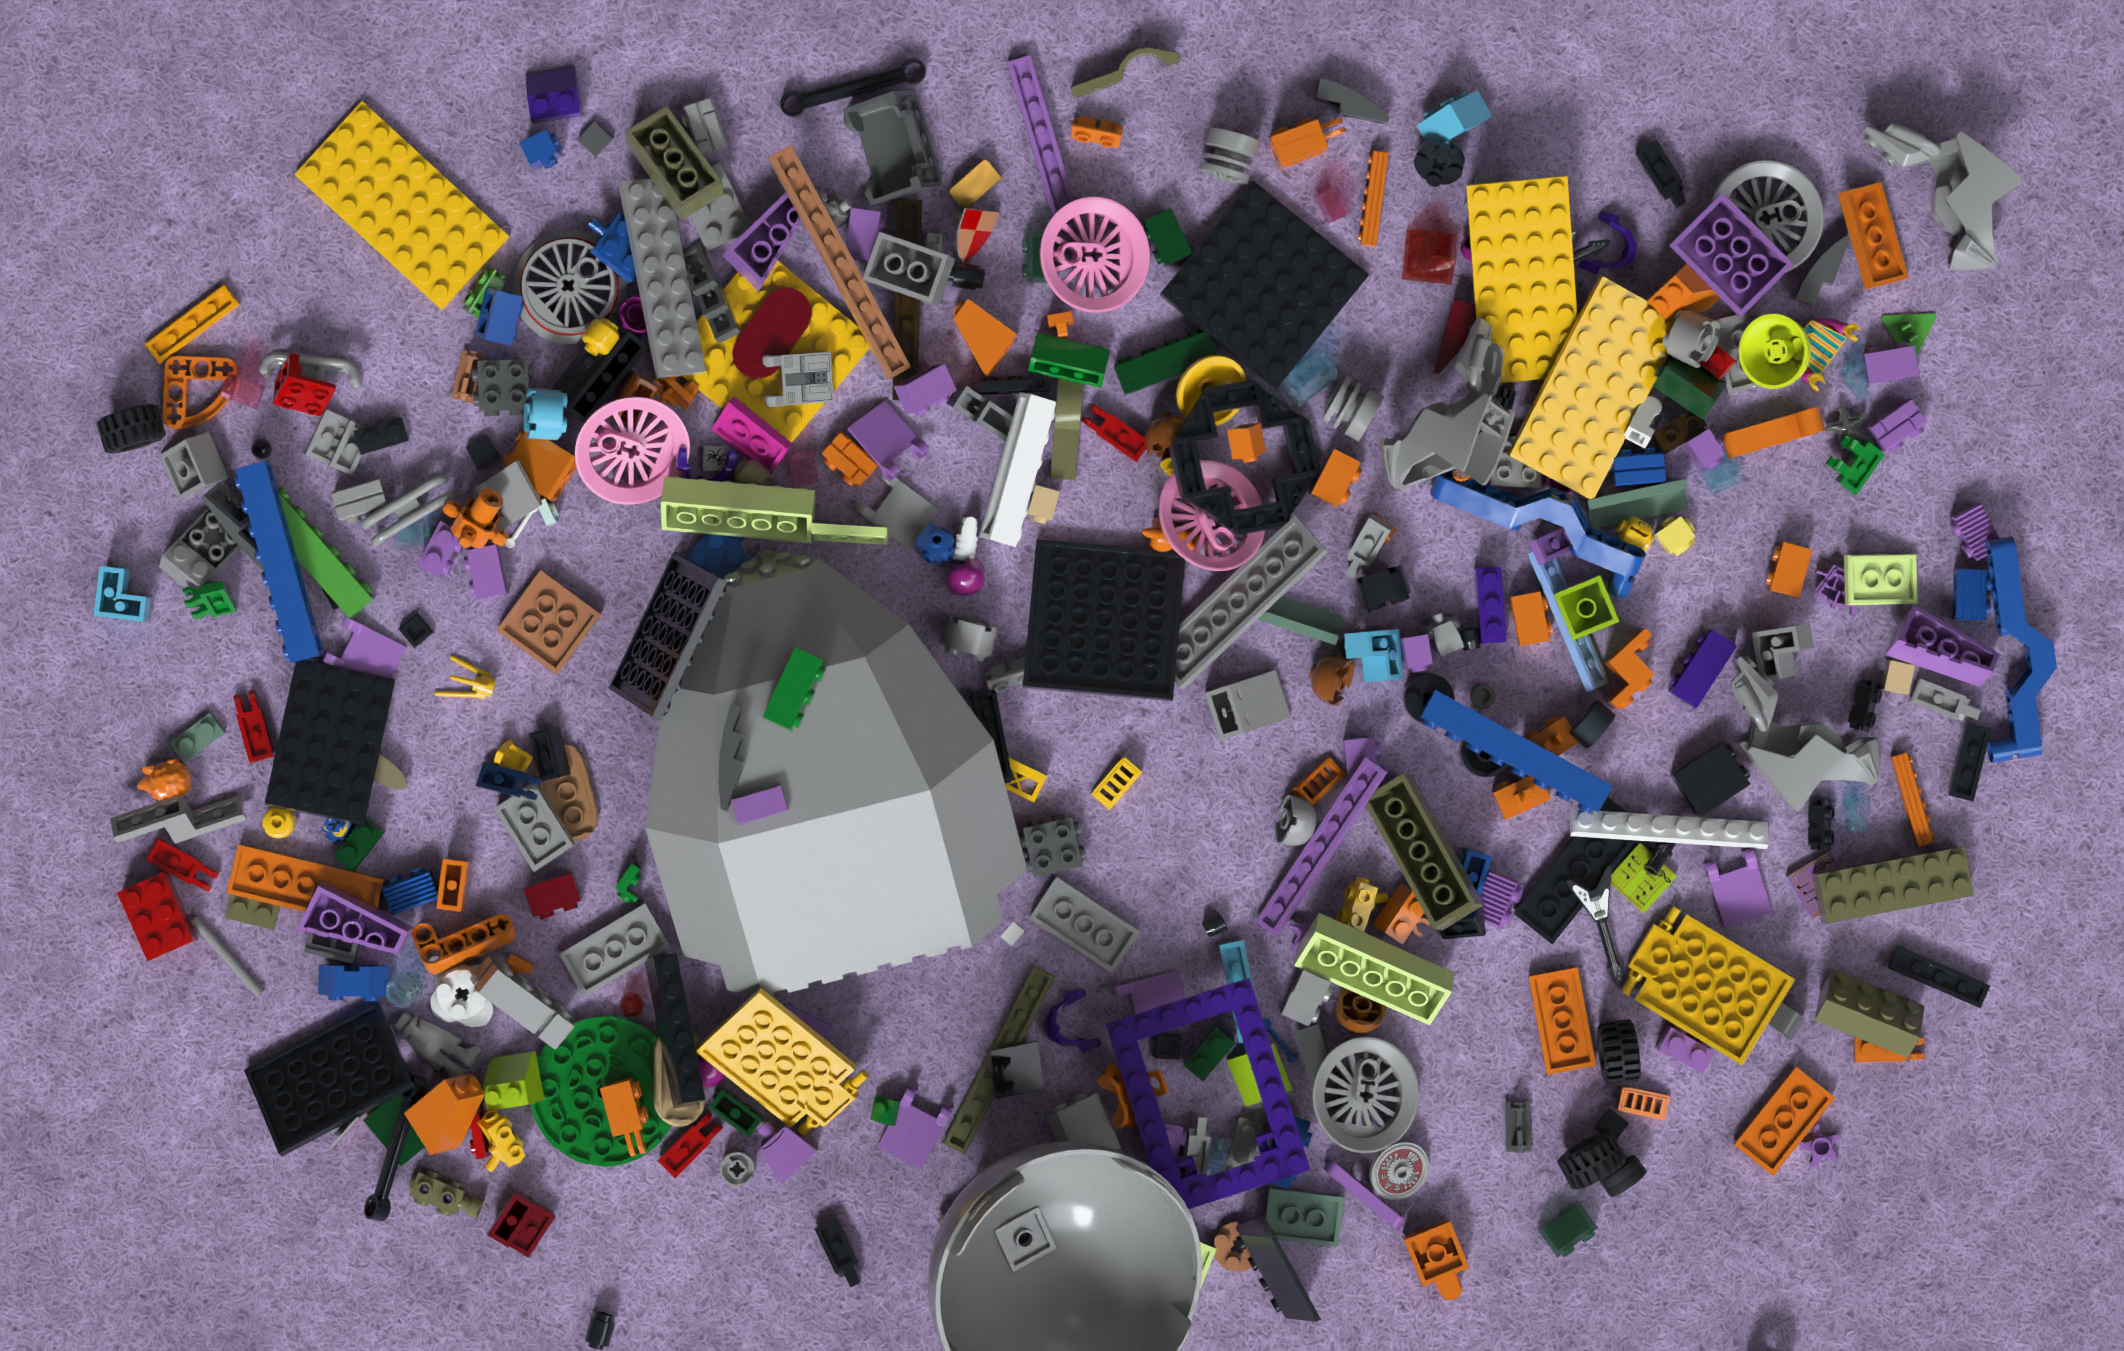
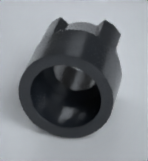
M1478 627L1459 630L1464 651L1481 648Z
M1219 912L1209 916L1202 922L1209 937L1218 935L1228 929Z

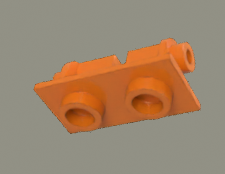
M1082 115L1074 117L1070 138L1082 143L1093 142L1107 148H1119L1123 126H1119V123L1102 120L1099 128L1095 127L1096 118Z

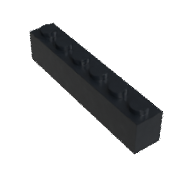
M677 953L652 956L645 962L673 1109L698 1105L706 1100Z

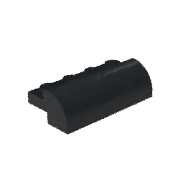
M611 316L607 319L618 327L619 340L610 353L607 355L598 353L597 356H594L583 348L551 388L552 390H560L561 393H567L566 409L583 423L601 407L649 347Z

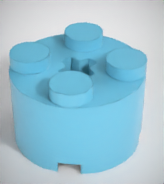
M529 388L526 397H531L530 403H525L523 417L524 431L529 433L525 437L527 439L558 440L561 434L566 432L567 419L563 418V408L567 406V393H561L560 390Z

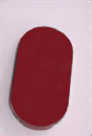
M781 288L772 292L765 299L733 346L732 356L734 364L743 375L751 379H763L773 375L780 366L766 367L763 365L762 358L764 355L789 354L809 327L812 319V309L804 294L796 289Z

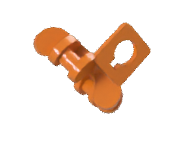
M1107 1065L1104 1069L1105 1074L1100 1075L1096 1081L1101 1088L1115 1093L1119 1107L1112 1117L1113 1126L1116 1128L1125 1126L1126 1128L1133 1129L1137 1126V1122L1119 1066ZM1160 1069L1147 1072L1150 1082L1152 1077H1155L1160 1084L1159 1090L1152 1087L1155 1097L1169 1092Z

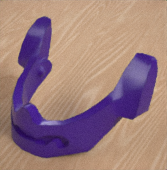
M1599 212L1598 219L1608 224L1612 229H1616L1625 240V248L1622 250V257L1616 262L1603 263L1600 260H1594V262L1582 260L1579 263L1580 268L1597 274L1601 268L1618 269L1630 264L1637 250L1632 233L1619 225V216L1609 212Z
M680 448L676 458L675 469L683 472V478L693 479L689 475L690 465L687 464L686 448ZM728 450L722 471L715 477L708 479V481H726L729 473L735 471L737 468V453L735 450ZM698 476L696 480L704 478L702 476Z
M1081 988L1065 992L1064 1000L1051 1007L1044 1020L1045 1032L1050 1040L1061 1046H1078L1081 1052L1099 1047L1101 1045L1098 1038L1085 1040V1038H1078L1077 1040L1064 1038L1059 1033L1060 1027L1056 1023V1019L1064 1007L1086 996L1085 989Z

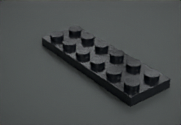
M1608 796L1600 811L1628 813ZM1574 836L1514 910L1513 914L1553 945L1583 907L1566 885L1565 879H1569L1588 890L1593 889L1604 867L1609 865L1612 871L1636 840Z

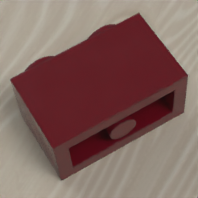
M573 872L524 888L532 916H540L541 920L554 916L553 910L562 907L564 912L579 907L577 902L583 900Z

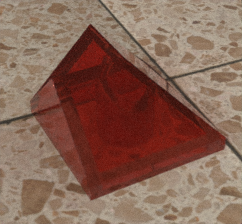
M1407 230L1402 280L1452 285L1456 261L1457 235L1436 230Z

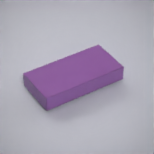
M781 786L731 800L738 825L788 811Z

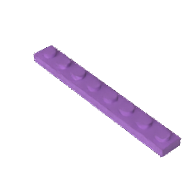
M1031 55L1008 61L1007 66L1052 216H1054L1063 206L1074 201L1034 64ZM1070 219L1066 224L1078 236L1073 220ZM1060 229L1058 237L1071 243L1072 241ZM1066 248L1064 255L1071 253V251Z
M1369 757L1364 758L1255 922L1274 936L1280 934L1387 774V770Z

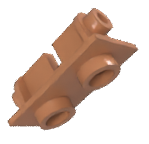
M462 350L451 398L473 403V392L478 391L477 381L473 382L472 366H477V361L486 360L487 355Z

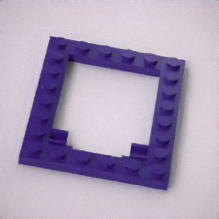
M1249 978L1105 1024L1151 1168L1175 1188L1188 1209L1311 1170ZM1233 1010L1271 1129L1255 1134L1261 1154L1254 1157L1255 1161L1208 1176L1206 1173L1198 1175L1192 1155L1177 1160L1174 1158L1137 1040ZM1274 1137L1276 1146L1269 1148L1267 1139ZM1185 1166L1188 1174L1180 1176L1178 1168Z

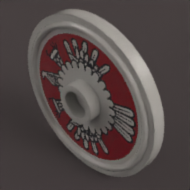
M1406 1140L1397 1141L1388 1148L1379 1151L1370 1168V1181L1373 1188L1379 1195L1390 1200H1400L1411 1196L1419 1190L1427 1178L1429 1171L1428 1157L1419 1145Z

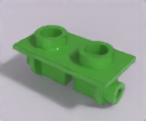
M490 266L487 270L484 269L477 279L478 285L474 291L468 292L463 301L465 304L463 309L469 313L474 309L471 314L478 319L486 287L501 290L506 283L504 282L506 276L499 272L495 276L497 270Z

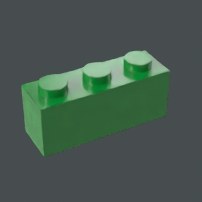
M1037 333L1028 371L1102 388L1110 350L1100 346L1086 345L1074 340H1065L1052 335Z
M795 647L762 717L791 732L794 727L799 728L805 716L801 712L805 704L810 705L816 691L812 689L816 681L821 682L827 668L823 667L825 664L824 660Z

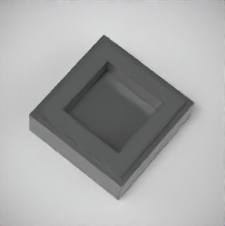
M593 122L577 140L597 157L613 139Z

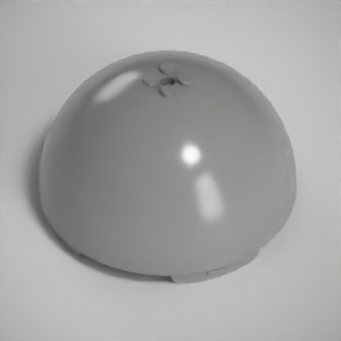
M1051 1142L1019 1150L987 1167L961 1191L947 1211L936 1234L929 1261L928 1297L933 1324L944 1351H1180L1191 1329V1320L1198 1302L1201 1286L1202 1256L1199 1236L1192 1215L1175 1188L1151 1167L1126 1153L1106 1146L1085 1142ZM1025 1232L1029 1233V1239L1025 1243H1019L1020 1235Z

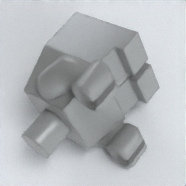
M820 193L819 197L836 229L840 228L850 217L848 209L852 208L851 201L849 199L842 201L841 194L835 193L829 198L830 202L826 203L828 200L827 195Z
M1437 611L1432 614L1434 622L1427 625L1426 628H1421L1422 635L1428 634V638L1433 640L1435 649L1441 657L1464 648L1460 634L1457 631L1460 622L1455 614L1451 618L1450 616L1444 618L1442 612Z

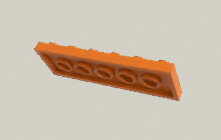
M238 844L226 893L305 912L317 887L325 881L379 908L385 879Z

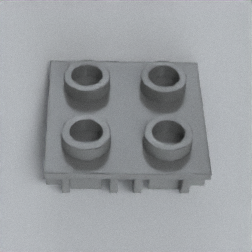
M1508 436L1497 467L1490 478V485L1541 488V473L1506 455L1515 437Z

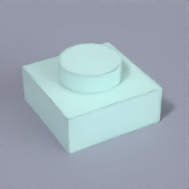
M548 499L541 500L543 504L538 508L546 525L551 526L557 523L556 516L559 515V512L554 502L549 503Z

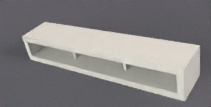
M1019 393L979 537L1016 547L1022 535L1021 527L1029 510L1028 502L1031 493L1035 489V477L1037 470L1042 464V452L1044 445L1047 444L1049 439L1048 431L1051 421L1056 414L1055 406L1057 402L1028 393Z

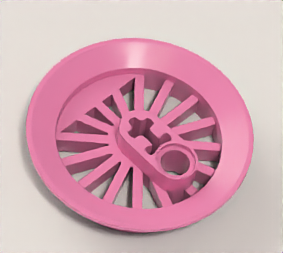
M1086 197L1066 204L1050 219L1041 239L1040 262L1048 285L1063 302L1081 311L1100 313L1123 306L1137 294L1148 273L1150 250L1142 225L1126 207L1107 198ZM1081 214H1087V232H1085L1079 216ZM1097 215L1102 217L1094 236V217ZM1070 219L1073 220L1078 236L1066 224ZM1109 221L1115 227L1101 240ZM1060 229L1072 241L1071 243L1057 236ZM1117 234V243L1104 247ZM1054 242H1055V243L1059 244V246L1056 247V249L1053 251ZM1066 248L1069 249L1072 254L1070 261H1068L1064 256V251ZM1116 249V254H1107V253H1106V252H1109V251H1111V250ZM1090 252L1091 254H1094L1095 258L1093 259V257H1082V255L1084 253ZM1053 257H1054L1055 262H1056L1059 266H1057V267L1054 266ZM1106 259H1116V264ZM1075 266L1061 281L1057 272ZM1107 268L1116 272V278L1107 270ZM1080 271L1073 290H1070L1066 284ZM1102 275L1114 287V290L1110 293L1107 291ZM1085 277L1086 297L1079 295ZM1094 279L1101 295L1099 298H1094Z
M625 397L603 405L585 421L575 444V462L583 482L599 497L617 504H641L662 496L664 477H681L683 475L682 471L675 469L676 458L679 449L686 448L688 463L690 442L682 420L667 405L646 397ZM633 409H638L641 411L633 428ZM627 410V432L617 412ZM648 412H651V413L655 414V415L643 426V423H644V421H645V419H646V416H647ZM613 415L619 429L614 428L605 419ZM661 420H663L666 423L665 425L652 430ZM664 435L662 439H655ZM606 437H613L610 442H602ZM591 438H595L597 443H590ZM589 452H602L601 454L594 456L592 458H590ZM647 455L653 456L654 460L650 459ZM640 459L650 466L648 474H646ZM609 460L599 471L594 467ZM628 462V482L619 481ZM634 462L643 479L634 481ZM618 464L613 475V478L610 479L606 477V475Z
M1200 460L1206 490L1212 487L1229 486L1232 499L1237 505L1234 506L1235 510L1263 505L1253 484L1238 470L1221 462ZM1175 473L1167 479L1163 486L1159 499L1161 526L1171 547L1185 560L1203 569L1226 571L1245 564L1257 553L1263 542L1265 531L1241 536L1234 535L1179 495ZM1171 508L1183 514H1173L1171 513ZM1173 522H1187L1188 524L1174 528ZM1195 528L1184 541L1178 536V533ZM1198 534L1193 550H1191L1187 544ZM1216 538L1221 541V544L1217 542ZM1234 539L1240 541L1239 546L1234 542ZM1203 543L1205 556L1199 554ZM1228 549L1232 554L1227 555L1226 550Z

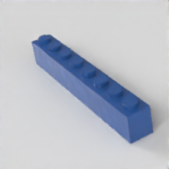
M270 460L237 468V474L234 475L237 488L241 489L244 499H241L243 511L245 514L248 513L251 522L248 523V529L251 537H255L256 540L255 554L257 560L262 562L264 568L262 579L265 586H269L271 593L269 604L271 609L276 611L278 620L275 621L279 635H282L285 644L282 645L284 656L286 659H289L290 663L323 655V647Z
M1437 690L1432 691L1419 715L1420 718L1424 719L1423 725L1433 730H1436L1437 727L1446 731L1444 736L1455 742H1458L1459 739L1467 742L1466 748L1477 754H1480L1481 751L1489 754V760L1499 766L1506 763L1513 767L1511 769L1512 773L1522 778L1525 775L1535 779L1533 784L1544 790L1548 787L1556 790L1555 796L1566 802H1569L1570 799L1578 802L1577 808L1591 814L1592 810L1599 812L1613 785Z

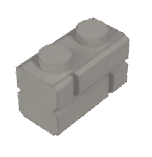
M712 98L683 107L685 113L681 114L684 127L685 129L690 128L693 136L691 139L703 156L729 148Z
M376 478L331 492L340 521H346L347 525L362 521L361 516L369 513L372 514L389 503L382 478Z

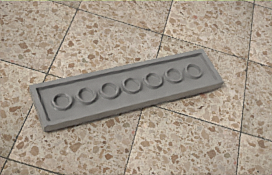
M652 179L622 181L618 185L656 379L704 373L706 368L689 282L686 277L687 271L675 211Z
M1294 515L1248 562L1235 571L1180 624L1175 683L1180 688L1184 689L1328 553L1326 548L1299 517Z

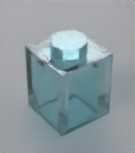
M1732 460L1701 472L1710 495L1741 484L1739 479L1742 478L1741 470L1737 463L1733 464Z

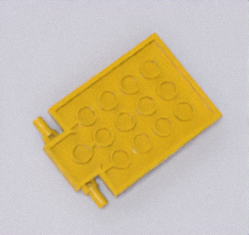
M1672 906L1664 921L1661 920L1658 925L1652 924L1628 963L1627 967L1631 968L1627 974L1629 978L1620 992L1629 996L1637 982L1640 983L1643 977H1646L1647 979L1635 997V1001L1743 1066L1795 979L1687 914L1675 934H1670L1674 928L1672 925L1681 912Z
M759 988L703 1040L696 1049V1052L790 1128L805 1114H808L807 1120L797 1129L801 1135H805L813 1127L816 1128L819 1125L825 1127L859 1096L857 1091L860 1089V1085L869 1077L868 1072L862 1069L855 1077L843 1082L855 1070L856 1064L763 988Z

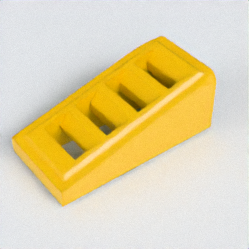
M1123 756L1091 795L1111 810L1141 775L1142 771ZM1122 765L1133 774L1131 778L1119 769ZM1115 773L1127 782L1124 786L1113 777ZM1111 781L1120 791L1116 793L1106 785L1107 782ZM1102 788L1114 797L1112 801L1100 793Z

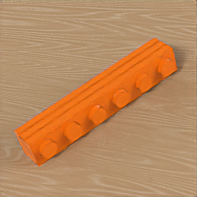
M1373 151L1372 154H1369L1368 164H1371L1370 170H1367L1366 179H1369L1368 185H1365L1364 195L1367 196L1366 201H1363L1362 210L1365 211L1364 216H1361L1360 226H1363L1362 232L1358 234V241H1361L1360 245L1377 246L1389 155L1387 152Z
M1904 752L1891 756L1890 759L1916 847L1931 844L1935 837L1933 831L1928 826L1930 819L1924 812L1926 806L1924 800H1921L1919 795L1921 794V788L1915 781L1917 775L1911 767V764H1913L1911 755Z

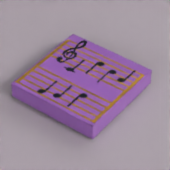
M1830 850L1786 876L1811 919L1820 915L1812 873L1840 868Z

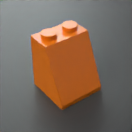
M1685 262L1647 302L1663 319L1674 318L1679 310H1693L1697 313L1707 311L1720 297Z
M967 299L965 303L960 301L952 312L955 316L953 318L954 323L981 371L986 377H989L1017 339V334L971 300Z
M521 430L515 440L517 446L513 453L509 451L501 463L505 465L503 469L519 460L536 492L550 501L556 502L577 468L575 455L550 440L527 439L525 436L529 432Z
M472 1073L445 1079L404 1114L430 1155L457 1149L461 1146L485 1093L481 1089L480 1082Z

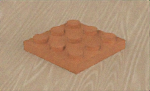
M540 570L496 631L558 675L602 614Z

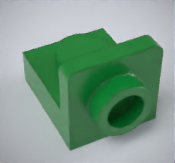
M634 862L615 887L619 891L617 895L628 903L631 900L636 902L639 896L627 889L629 885L634 888L642 877L638 873L641 867Z

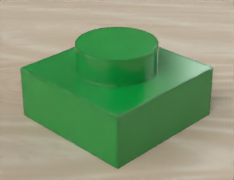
M875 1095L870 1120L896 1126L901 1101Z

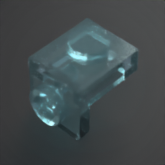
M1854 794L1843 802L1845 807L1840 810L1846 817L1844 823L1852 833L1857 832L1861 835L1870 829L1855 810L1856 807L1866 800L1863 795L1856 797Z

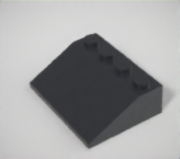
M1261 1213L1236 1227L1239 1236L1235 1238L1242 1250L1248 1249L1251 1256L1247 1260L1253 1271L1259 1269L1262 1277L1258 1280L1265 1292L1271 1291L1274 1298L1270 1299V1302L1276 1313L1282 1311L1286 1319L1313 1322L1321 1320L1263 1214Z

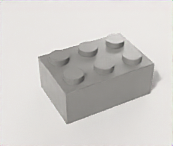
M879 232L863 280L939 307L955 259L949 255Z

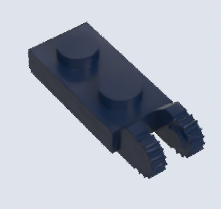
M483 762L476 786L518 798L521 796L536 800L538 795L535 792L523 790L524 784L528 782L541 786L543 780L522 771Z

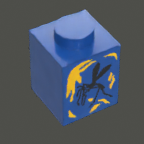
M326 818L321 831L327 833L325 836L327 839L339 843L340 840L346 841L354 824Z

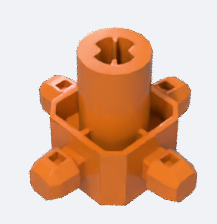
M485 488L480 491L477 498H468L463 508L459 506L460 504L448 500L442 509L450 518H455L450 529L453 535L459 538V544L464 548L470 546L483 548L488 539L492 540V543L504 546L509 537L501 528H496L501 519L498 511L503 504V499L493 489Z

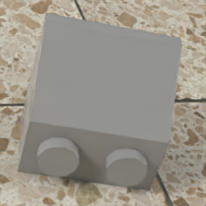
M209 432L185 439L160 454L179 501L211 488L229 478L225 465L222 463L216 449V444Z

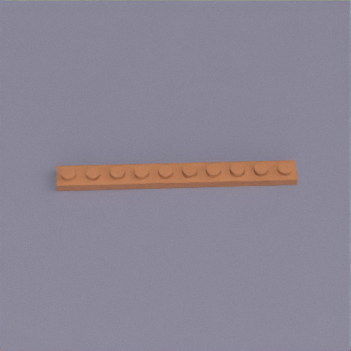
M792 145L772 154L768 159L887 380L911 368Z

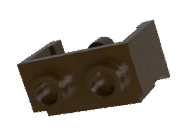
M1688 411L1654 431L1652 439L1660 452L1666 454L1705 431L1707 424L1704 419L1702 420Z

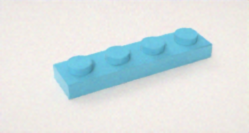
M1244 940L1219 944L1227 984L1249 978L1253 988ZM1233 1012V1017H1234L1236 1032H1237V1036H1238V1041H1239V1043H1243V1040H1242V1037H1241V1034H1240V1031H1239V1028H1238V1025H1237V1021H1236V1018H1235V1015H1234V1012Z

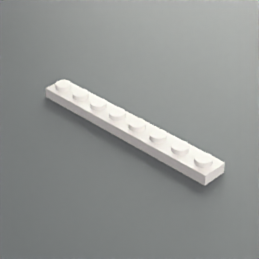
M1571 809L1569 813L1570 836L1767 849L1769 846L1768 822L1610 811L1595 812L1593 810L1589 814L1579 809Z

